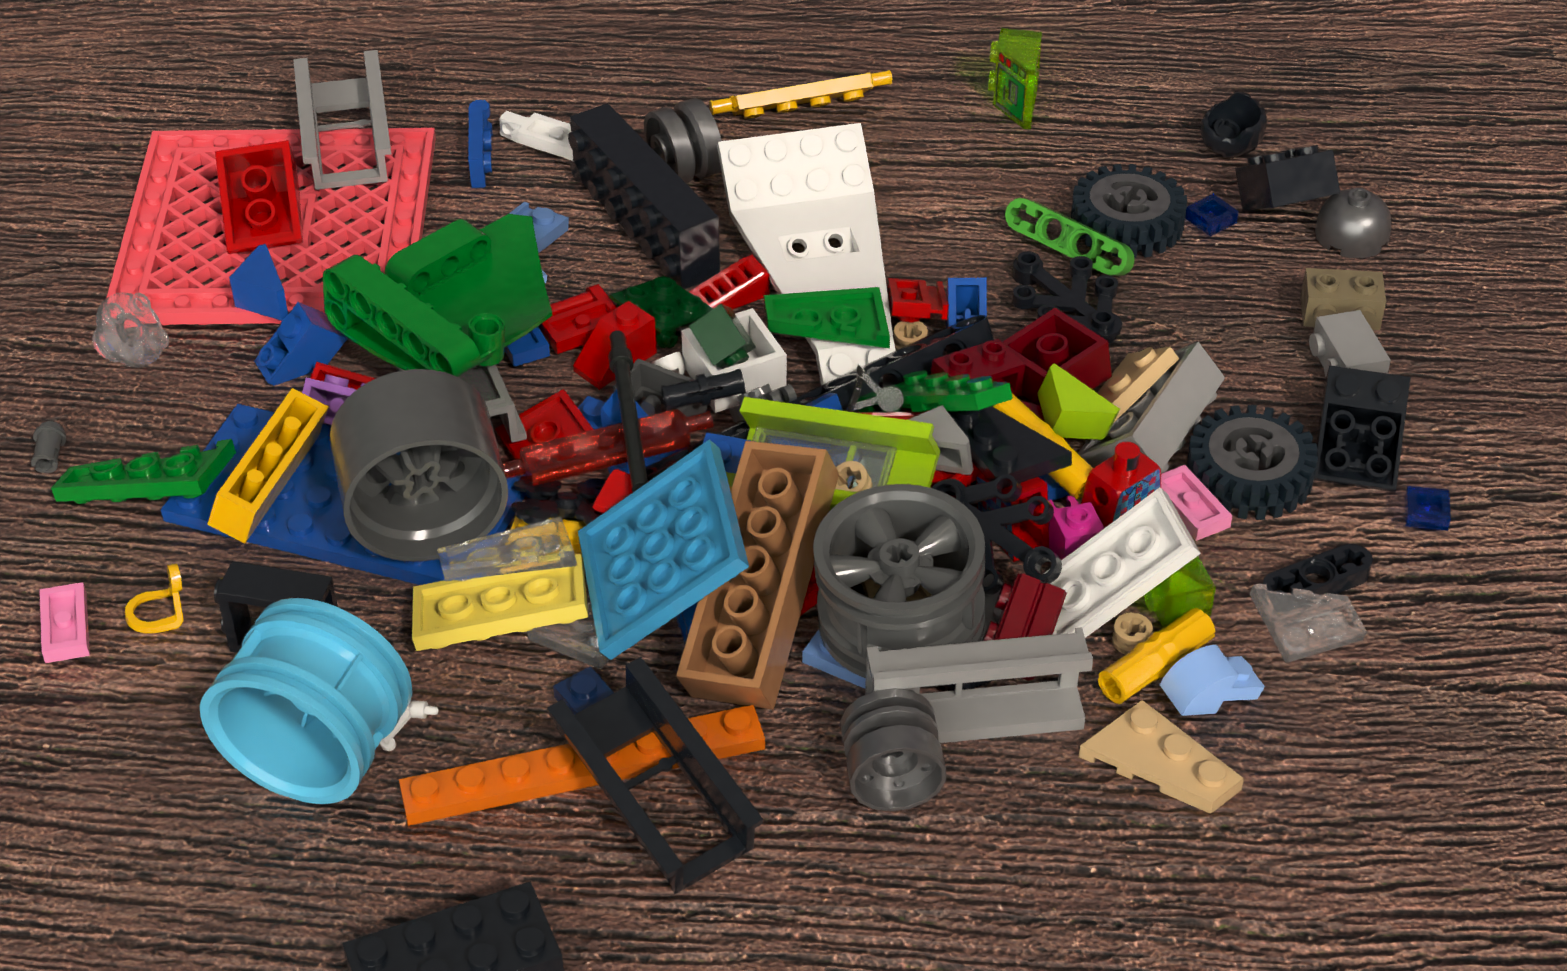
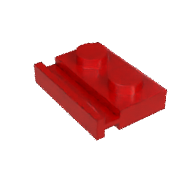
M888 278L887 293L891 316H897L899 320L905 322H918L920 318L930 319V313H938L941 319L947 320L949 304L942 281H937L936 286H927L925 280Z

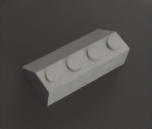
M1199 342L1174 351L1179 360L1113 423L1103 440L1087 439L1078 454L1094 468L1114 455L1117 444L1132 442L1139 446L1140 452L1159 465L1161 474L1167 471L1169 468L1168 461L1174 453L1184 446L1186 442L1184 440L1190 429L1194 428L1201 421L1202 417L1200 414L1207 405L1216 399V391L1225 379Z

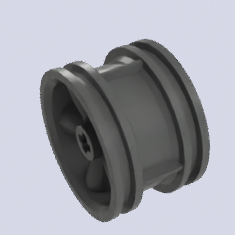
M891 484L855 493L838 503L827 513L816 531L813 544L815 578L819 588L817 597L818 622L824 646L840 665L866 678L867 647L878 646L879 651L981 641L985 627V594L982 585L985 574V540L977 518L964 504L944 492L929 487L911 484ZM870 578L881 586L873 599L859 594L850 588ZM920 584L932 594V596L906 602V597L918 591Z

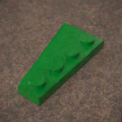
M927 371L906 374L903 376L904 382L856 397L859 412H872L881 407L883 412H897L901 410L900 408H911L912 412H924L943 405L946 411H979L1013 399L1010 383L992 381L991 376L970 379L969 374H962L949 378L946 372L928 376Z

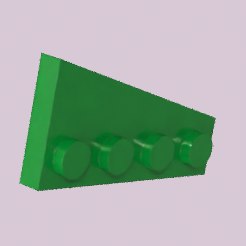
M232 439L217 441L216 449L201 452L198 445L181 447L180 454L161 459L158 452L142 454L126 465H123L121 458L73 466L68 468L51 487L56 502L74 501L77 504L110 499L112 502H120L128 498H147L148 500H158L166 496L195 498L207 491L210 484L236 454Z

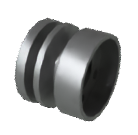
M884 689L859 697L846 708L840 720L841 733L847 758L851 793L859 803L876 810H906L928 802L940 792L946 781V767L938 738L934 708L926 697L912 690Z

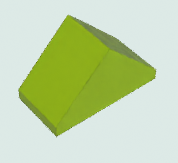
M1055 363L1050 366L1038 391V398L1045 422L1050 425L1056 434L1063 438L1103 440L1120 411V408Z

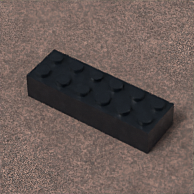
M608 103L570 116L571 132L568 133V141L573 152V161L570 163V168L574 179L577 182H581L589 190L591 197L595 201L598 200L605 207L609 217L612 220L616 219L624 228L627 236L630 239H634L642 247L646 257L653 259L661 268L663 275L673 279L683 289L705 282L720 272L719 217Z

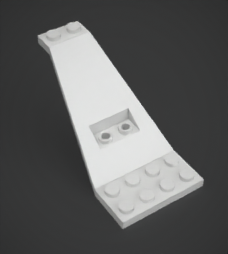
M861 123L718 142L717 149L729 215L757 261L769 273V280L778 294L870 287L880 288L890 334V349L805 337L816 355L821 385L896 351L875 195ZM836 238L840 241L841 246L834 248L830 246L828 240ZM800 243L804 246L805 251L797 253L793 250L792 245Z

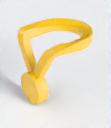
M177 563L167 565L168 589L144 592L129 600L125 607V620L129 627L137 632L147 634L177 629L182 625L183 613L179 591H182V581ZM172 596L175 610L173 616L151 622L142 621L135 617L134 610L141 603Z

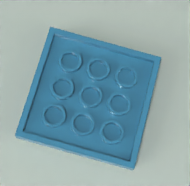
M710 439L578 531L599 652L610 660L634 646L644 637L665 625L681 612L699 602L749 567L721 451Z

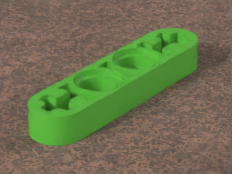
M1018 198L1010 202L1006 208V222L1013 230L1071 258L1077 256L1088 257L1093 262V268L1104 274L1117 277L1124 276L1133 268L1135 261L1134 253L1126 244L1036 201ZM1020 209L1026 210L1027 214L1039 218L1036 224L1023 221L1018 216ZM1057 219L1061 224L1062 231L1058 238L1051 240L1046 233L1047 225L1052 220ZM1083 234H1088L1092 239V248L1087 254L1082 255L1077 250V241ZM1102 250L1114 254L1118 253V257L1122 259L1121 264L1113 265L1111 260L1100 256Z

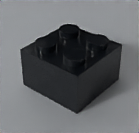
M1318 145L1247 158L1248 165L1235 168L1242 211L1275 208L1340 194L1333 150L1319 151Z

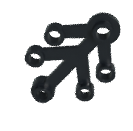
M1025 251L1020 253L1014 260L1012 277L1017 283L1022 284L1013 289L1012 304L1016 308L1023 310L1039 308L1037 319L1053 308H1057L1060 311L1074 312L1078 316H1068L1106 339L1108 343L1115 341L1122 330L1120 317L1112 313V301L1116 297L1118 289L1116 278L1103 275L1096 279L1094 294L1098 297L1097 310L1085 302L1087 279L1092 276L1093 262L1088 257L1077 256L1071 260L1069 271L1070 276L1073 278L1071 290L1043 269V262L1038 254ZM1038 283L1053 296L1036 294L1035 289L1029 285Z
M1002 474L994 481L968 487L956 479L942 480L932 487V489L939 490L950 496L956 495V499L974 514L982 528L985 540L984 578L989 574L994 575L991 585L987 587L983 585L985 594L993 595L999 592L1003 586V576L995 569L992 541L1022 561L1026 575L1041 580V583L1049 584L1059 577L1062 570V562L1056 553L1044 546L1032 548L1002 527L1028 520L1038 525L1048 523L1053 517L1054 508L1044 497L1033 496L1025 503L981 512L971 504L996 497L1006 503L1014 502L1021 495V483L1010 474ZM1012 482L1011 491L1007 494H1002L1003 486L1006 483ZM1044 504L1043 513L1039 516H1034V509L1038 505ZM1045 562H1051L1050 570L1046 574H1041V566Z

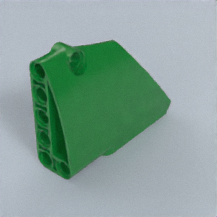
M507 214L480 230L465 219L456 220L395 253L385 267V274L380 271L379 265L376 263L371 264L359 255H352L323 272L324 309L332 326L373 355L403 370L428 369L446 372L459 377L478 365H496L503 360L504 348L525 336L552 316V308L541 269L532 216Z

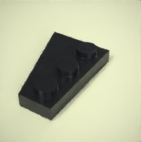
M992 406L979 411H947L968 437L972 462L989 482L994 481L1002 474H1010L1021 483L1072 465L1071 451ZM1012 482L1006 483L1002 489L1013 486Z

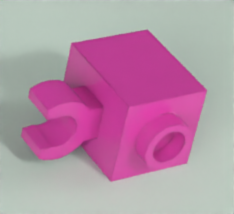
M1067 496L1066 507L1056 508L1054 502L1048 500L1054 508L1053 517L1049 521V549L1056 553L1061 560L1104 529L1091 502L1078 504L1075 497Z

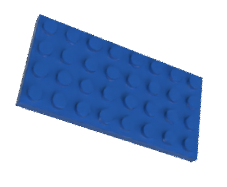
M237 404L203 450L216 449L217 441L232 439L236 454L201 496L195 498L170 496L161 509L163 521L233 538L207 525L213 504L220 488L275 412ZM323 424L317 440L247 540L249 543L417 585L479 574L482 572L515 515V512L511 510L512 503L522 502L526 496V492L514 489V483L519 481L520 477L530 476V474L526 471L503 466L508 485V500L505 511L496 526L473 546L454 555L436 560L414 562L394 560L368 550L350 533L344 518L331 449V425Z

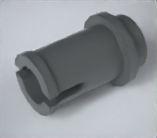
M46 421L34 431L33 439L36 445L31 459V466H35V470L38 472L52 473L58 468L60 448L66 443V433L59 423Z

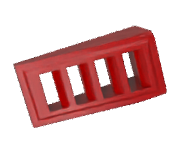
M750 255L730 265L690 290L689 293L700 297L704 303L713 309L723 304L733 310L764 298V295H770L769 273L753 255ZM711 297L713 301L709 303L706 299Z

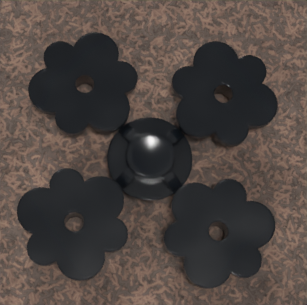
M522 476L519 481L514 483V489L526 492V496L530 499H526L525 502L512 503L511 510L516 513L517 518L523 519L525 523L531 525H542L547 523L550 518L557 517L576 518L583 520L585 525H587L603 513L595 511L593 504L586 503L585 499L594 503L606 481L599 478H590L586 482L577 484L576 489L579 491V494L572 492L558 493L562 483L553 480L551 476ZM550 496H553L549 499V501H539L548 499Z

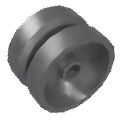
M692 98L679 102L674 106V110L663 107L645 115V142L685 183L692 181L694 176L702 179L721 171L717 149L718 142L722 141L713 115L702 100Z

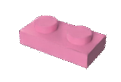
M1186 465L1161 474V488L1170 497L1187 530L1195 541L1231 527V513Z
M84 583L40 589L41 647L45 663L90 656L87 594Z

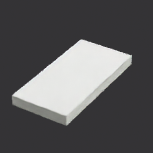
M1159 487L1061 560V573L1050 584L1064 589L1067 595L1053 634L1075 633V628L1082 627L1086 638L1201 554L1170 497L1162 488Z

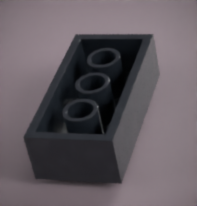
M531 881L342 943L348 971H564L561 951Z

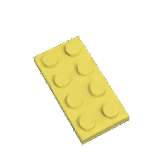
M581 553L413 586L412 640L416 651L431 648L441 649L451 644L471 640L481 641L492 636L512 632H527L537 627L558 623L567 624L578 619L588 618L585 569Z

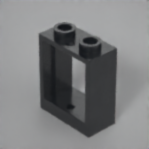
M232 561L225 576L218 579L214 589L215 603L219 604L222 616L221 630L223 633H226L230 652L238 653L242 647L244 637L258 619L250 617L248 605L267 607L282 599L306 598L338 607L332 576Z

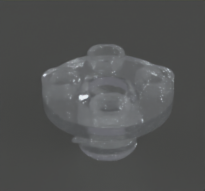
M115 293L106 298L98 307L96 314L97 328L93 332L92 341L96 351L110 362H120L129 367L142 368L155 362L162 354L163 349L168 347V334L163 330L158 316L151 308L150 300L144 294Z

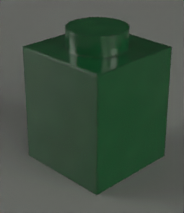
M723 304L718 305L689 325V328L710 361L716 367L724 369L746 362L749 359L747 353L756 348L733 310Z

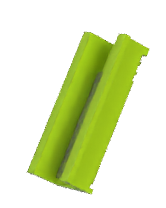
M744 397L740 413L750 427L746 440L826 449L835 467L846 461L861 463L871 477L873 487L891 484L931 487L941 452L932 435L934 430L932 423ZM726 472L729 486L732 487L736 473ZM850 476L846 479L849 489L857 486L855 476ZM835 489L829 511L847 497L858 492Z

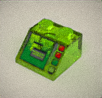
M1001 28L998 42L992 41L990 62L996 63V70H990L988 91H994L993 105L1023 129L1031 130L1038 91L1042 32Z

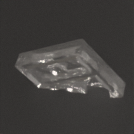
M1255 584L1249 593L1285 663L1362 641L1367 633L1349 597L1346 595L1331 593L1318 595L1310 590L1293 588L1291 594L1268 591L1267 584Z

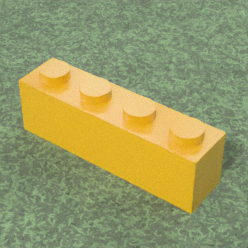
M292 388L218 491L207 525L245 544L317 440L329 406Z

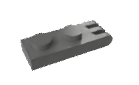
M766 384L737 396L740 404L729 408V412L734 423L744 421L745 419L740 413L744 397L789 403L797 399L796 392L790 384L771 390L770 385Z

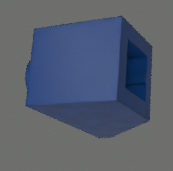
M297 302L291 312L282 320L281 325L268 343L262 347L254 362L267 383L275 386L312 373L316 362L328 365L347 340V337L332 326L326 313Z

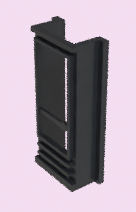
M642 657L626 664V687L577 714H573L563 699L547 707V713L555 722L557 731L562 738L565 737L671 885V890L674 894L679 893L754 849L755 828L763 824V818ZM654 732L672 757L662 758L658 765L623 783L606 758ZM676 763L731 836V838L684 865L629 791L662 771H670Z

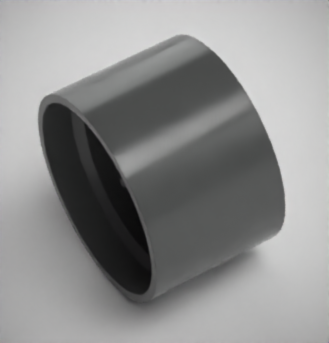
M402 370L383 375L364 384L354 391L340 406L332 422L330 443L345 522L350 533L362 546L375 554L394 560L413 562L436 560L454 555L473 546L483 539L499 522L508 500L507 480L488 407L481 394L468 382L452 374L436 370Z

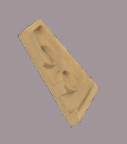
M1148 347L1140 352L1128 353L1112 373V377L1100 388L1097 393L1120 408L1115 421L1179 360L1171 347L1158 349Z
M1143 700L1080 745V758L1091 763L1099 759L1117 767L1116 773L1131 780L1136 775L1158 785L1161 793L1210 814L1242 790L1243 777Z

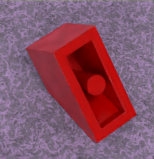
M630 301L625 302L599 319L573 365V371L599 390L616 380L615 373L610 370L608 359L609 352L611 351L609 336L613 331H622L625 334L626 345L632 353L633 364L637 359L645 361L657 353L655 318Z

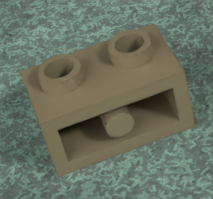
M1306 268L1300 296L1303 326L1315 327L1316 317L1361 310L1372 330H1380L1386 305L1383 272Z

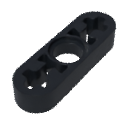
M1345 544L1271 572L1263 580L1260 596L1261 602L1264 607L1272 612L1289 613L1359 586L1369 578L1373 561L1372 555L1366 548L1360 545ZM1320 574L1328 581L1314 583L1308 580L1306 575Z

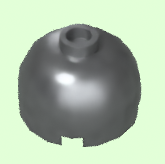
M1351 188L1341 190L1340 194L1331 195L1324 202L1317 217L1316 239L1327 250L1330 249V245L1340 249V256L1367 258L1375 256L1381 252L1382 246L1385 244L1387 246L1389 242L1391 215L1388 206L1382 198L1366 189Z

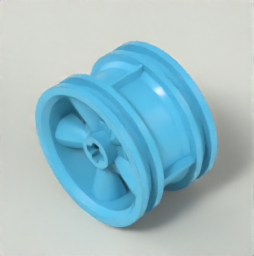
M306 598L282 599L268 605L262 611L255 624L244 637L242 647L231 662L221 669L214 682L209 686L200 702V717L205 732L215 748L231 765L255 783L276 794L305 803L331 804L348 798L357 789L374 760L375 749L380 741L393 731L400 717L407 709L412 698V681L404 661L394 647L378 631L360 618L339 607L318 600Z

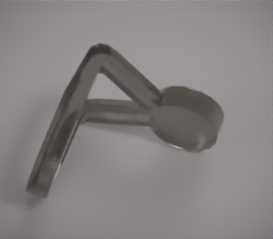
M857 365L856 381L846 411L854 412L877 403L886 412L898 411L904 403L903 392L895 386H886L881 389L867 374L865 366ZM863 381H865L878 396L858 402Z

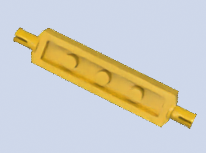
M890 70L878 73L867 72L860 75L737 95L735 97L732 95L725 99L710 100L709 107L712 115L732 112L733 115L743 114L744 119H751L765 115L764 110L777 108L778 113H786L797 110V104L810 102L811 107H820L830 104V99L843 97L844 102L855 101L864 98L863 93L873 89V87L891 85L892 74Z

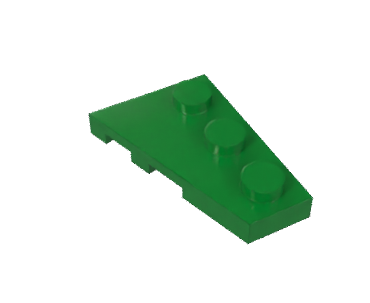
M879 287L764 295L767 328L772 333L890 349V334Z

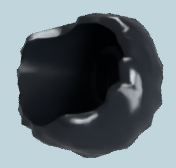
M1235 91L1227 100L1216 103L1205 112L1200 124V132L1204 144L1212 149L1214 153L1220 154L1224 158L1239 157L1242 154L1254 151L1262 142L1266 130L1267 116L1265 109L1261 107L1257 99L1252 98L1249 94Z

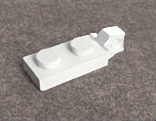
M505 111L499 118L501 136L516 143L573 161V152L568 141V133L571 132L569 123L535 112L530 117H524Z

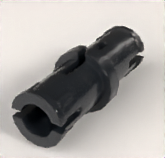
M740 369L706 377L705 374L696 375L695 380L661 386L662 398L667 411L701 403L702 406L711 405V400L746 393Z

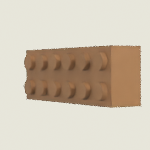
M745 441L731 488V495L749 567L697 603L676 674L677 679L691 697L746 706L754 705V707L774 710L814 567L813 544L815 534L821 521L829 512L839 477V472L826 449Z

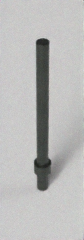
M613 331L609 336L611 351L609 352L608 359L610 370L615 373L632 492H635L645 485L648 480L631 377L633 358L631 351L627 348L625 334L622 331Z

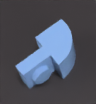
M1217 645L1205 646L1187 654L1169 669L1160 683L1161 688L1181 716L1216 714L1223 701L1258 699L1265 687L1254 673L1252 666L1242 656L1225 657Z

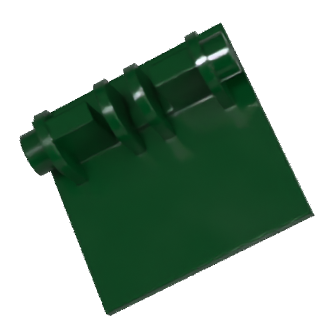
M665 276L657 277L654 280L631 286L609 295V298L617 303V307L630 301L655 318L656 344L661 348H672L676 345L678 341V336L676 335L677 327L697 321L713 310L700 297L689 293L677 285L673 279Z

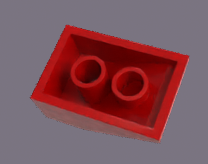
M289 140L215 151L228 254L253 251L263 244H266L267 248L303 243L296 160Z

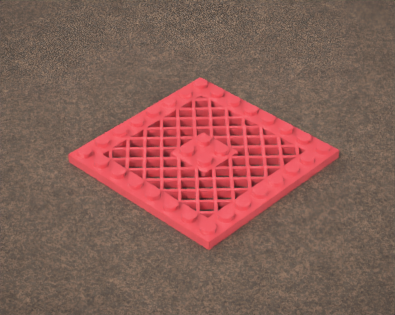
M372 128L337 129L319 132L323 174L373 169V166L377 165ZM388 128L392 154L385 155L387 177L392 176L391 179L388 178L387 182L345 186L336 191L332 190L334 188L315 190L312 166L301 169L307 164L303 163L300 129L152 131L102 312L104 324L123 326L281 324V320L235 307L229 277L253 251L228 254L223 214H218L222 212L218 178L211 182L209 180L218 176L215 151L289 140L296 160L299 188L302 186L306 187L300 191L303 243L268 248L280 280L285 277L289 279L282 283L288 314L297 302L325 313L323 282L317 284L315 281L323 277V272L326 269L352 255L360 256L366 253L367 256L364 259L371 264L376 263L379 265L380 271L385 274V267L395 253L422 239L436 141L435 128ZM342 164H346V166L340 169L336 168ZM201 165L203 166V167H201L200 169H198V170H196V171L193 170V169H195V168H197V167H199V166H201ZM374 185L378 186L372 191L369 190V188L373 187ZM195 187L198 188V189L192 191L191 193L188 192V191H190L191 189H193V188H195ZM355 196L358 197V199L352 202L348 201ZM213 198V200H211L210 202L206 204L203 203L206 200ZM371 207L375 208L374 210H372V211L369 212V213H366V212H365L366 210H368V209L371 208ZM334 208H338L337 211L331 214L328 212ZM190 209L193 210V211H191L190 213H188V214H186V215H183L184 212H186V211H188V210H190ZM350 219L355 220L348 225L345 224V222H347ZM206 220L208 221V222L205 223L204 225H202V226H200V227L198 226V224H200V223H202V222H204V221H206ZM331 230L334 231V233L327 237L324 235ZM367 230L371 231L369 234L365 236L361 235V233ZM221 231L224 232V234H222V235H220V236H218V237H216V238L213 237L214 235L220 233ZM184 232L187 233L186 235H184V236H182V237H180V238H177L178 235H180V234H182V233H184ZM348 241L351 243L344 248L341 247L342 244ZM200 243L203 244L195 250L192 249L194 246ZM327 253L331 255L324 260L320 259V257ZM216 254L219 256L212 261L207 260ZM289 254L294 255L285 261L282 259ZM178 255H181V256H182L181 258H179V259H177V260H175V261H173V262L170 261L171 259L177 257ZM306 265L310 267L303 272L299 271V269ZM195 266L198 268V269H196V270L190 272L189 274L186 273V271L190 270L191 268H193V267H195ZM231 266L235 267L233 270L227 273L223 272ZM210 278L213 279L212 282L206 285L201 284ZM172 279H175V280H176V281H174L173 283H171V284H169V285H167V286L164 285L166 282H168V281H170V280H172Z

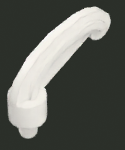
M410 701L393 731L380 741V746L386 751L394 750L396 742L393 738L410 718L426 719L427 715L438 714L439 709L435 706H428L427 701Z

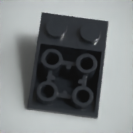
M1329 365L1324 383L1317 438L1318 462L1314 480L1396 492L1411 377Z

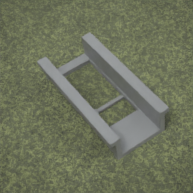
M378 50L363 51L367 77L321 83H311L308 58L293 59L303 163L311 164L315 190L388 181L385 155L392 153ZM366 107L370 109L371 120L360 119L354 122L318 126L317 113ZM372 126L377 168L323 174L319 140L320 131Z
M1082 627L1075 628V633L1072 634L1064 633L911 649L904 648L901 650L879 651L878 646L867 647L865 695L877 690L892 688L912 690L920 694V687L955 684L954 691L920 694L926 697L934 708L940 743L1082 730L1085 725V714L1077 688L1079 672L1092 671L1093 656L1088 651ZM1059 674L1058 681L962 690L963 683Z

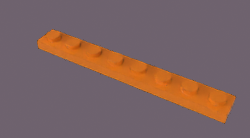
M754 705L688 718L718 759L765 749V736ZM651 732L608 756L606 759L621 780L634 778L658 765L662 758H670L672 756L655 733ZM569 743L399 779L408 826L598 785ZM676 763V764H674V765L672 766V769H676V768H680V767H679V766L677 765V763Z

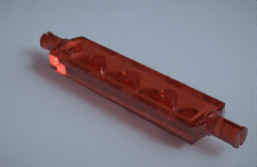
M675 409L639 418L644 458L691 446V432L714 427L710 411L687 417L681 411ZM622 423L522 447L520 459L502 463L506 479L525 475L535 486L626 463L628 460Z

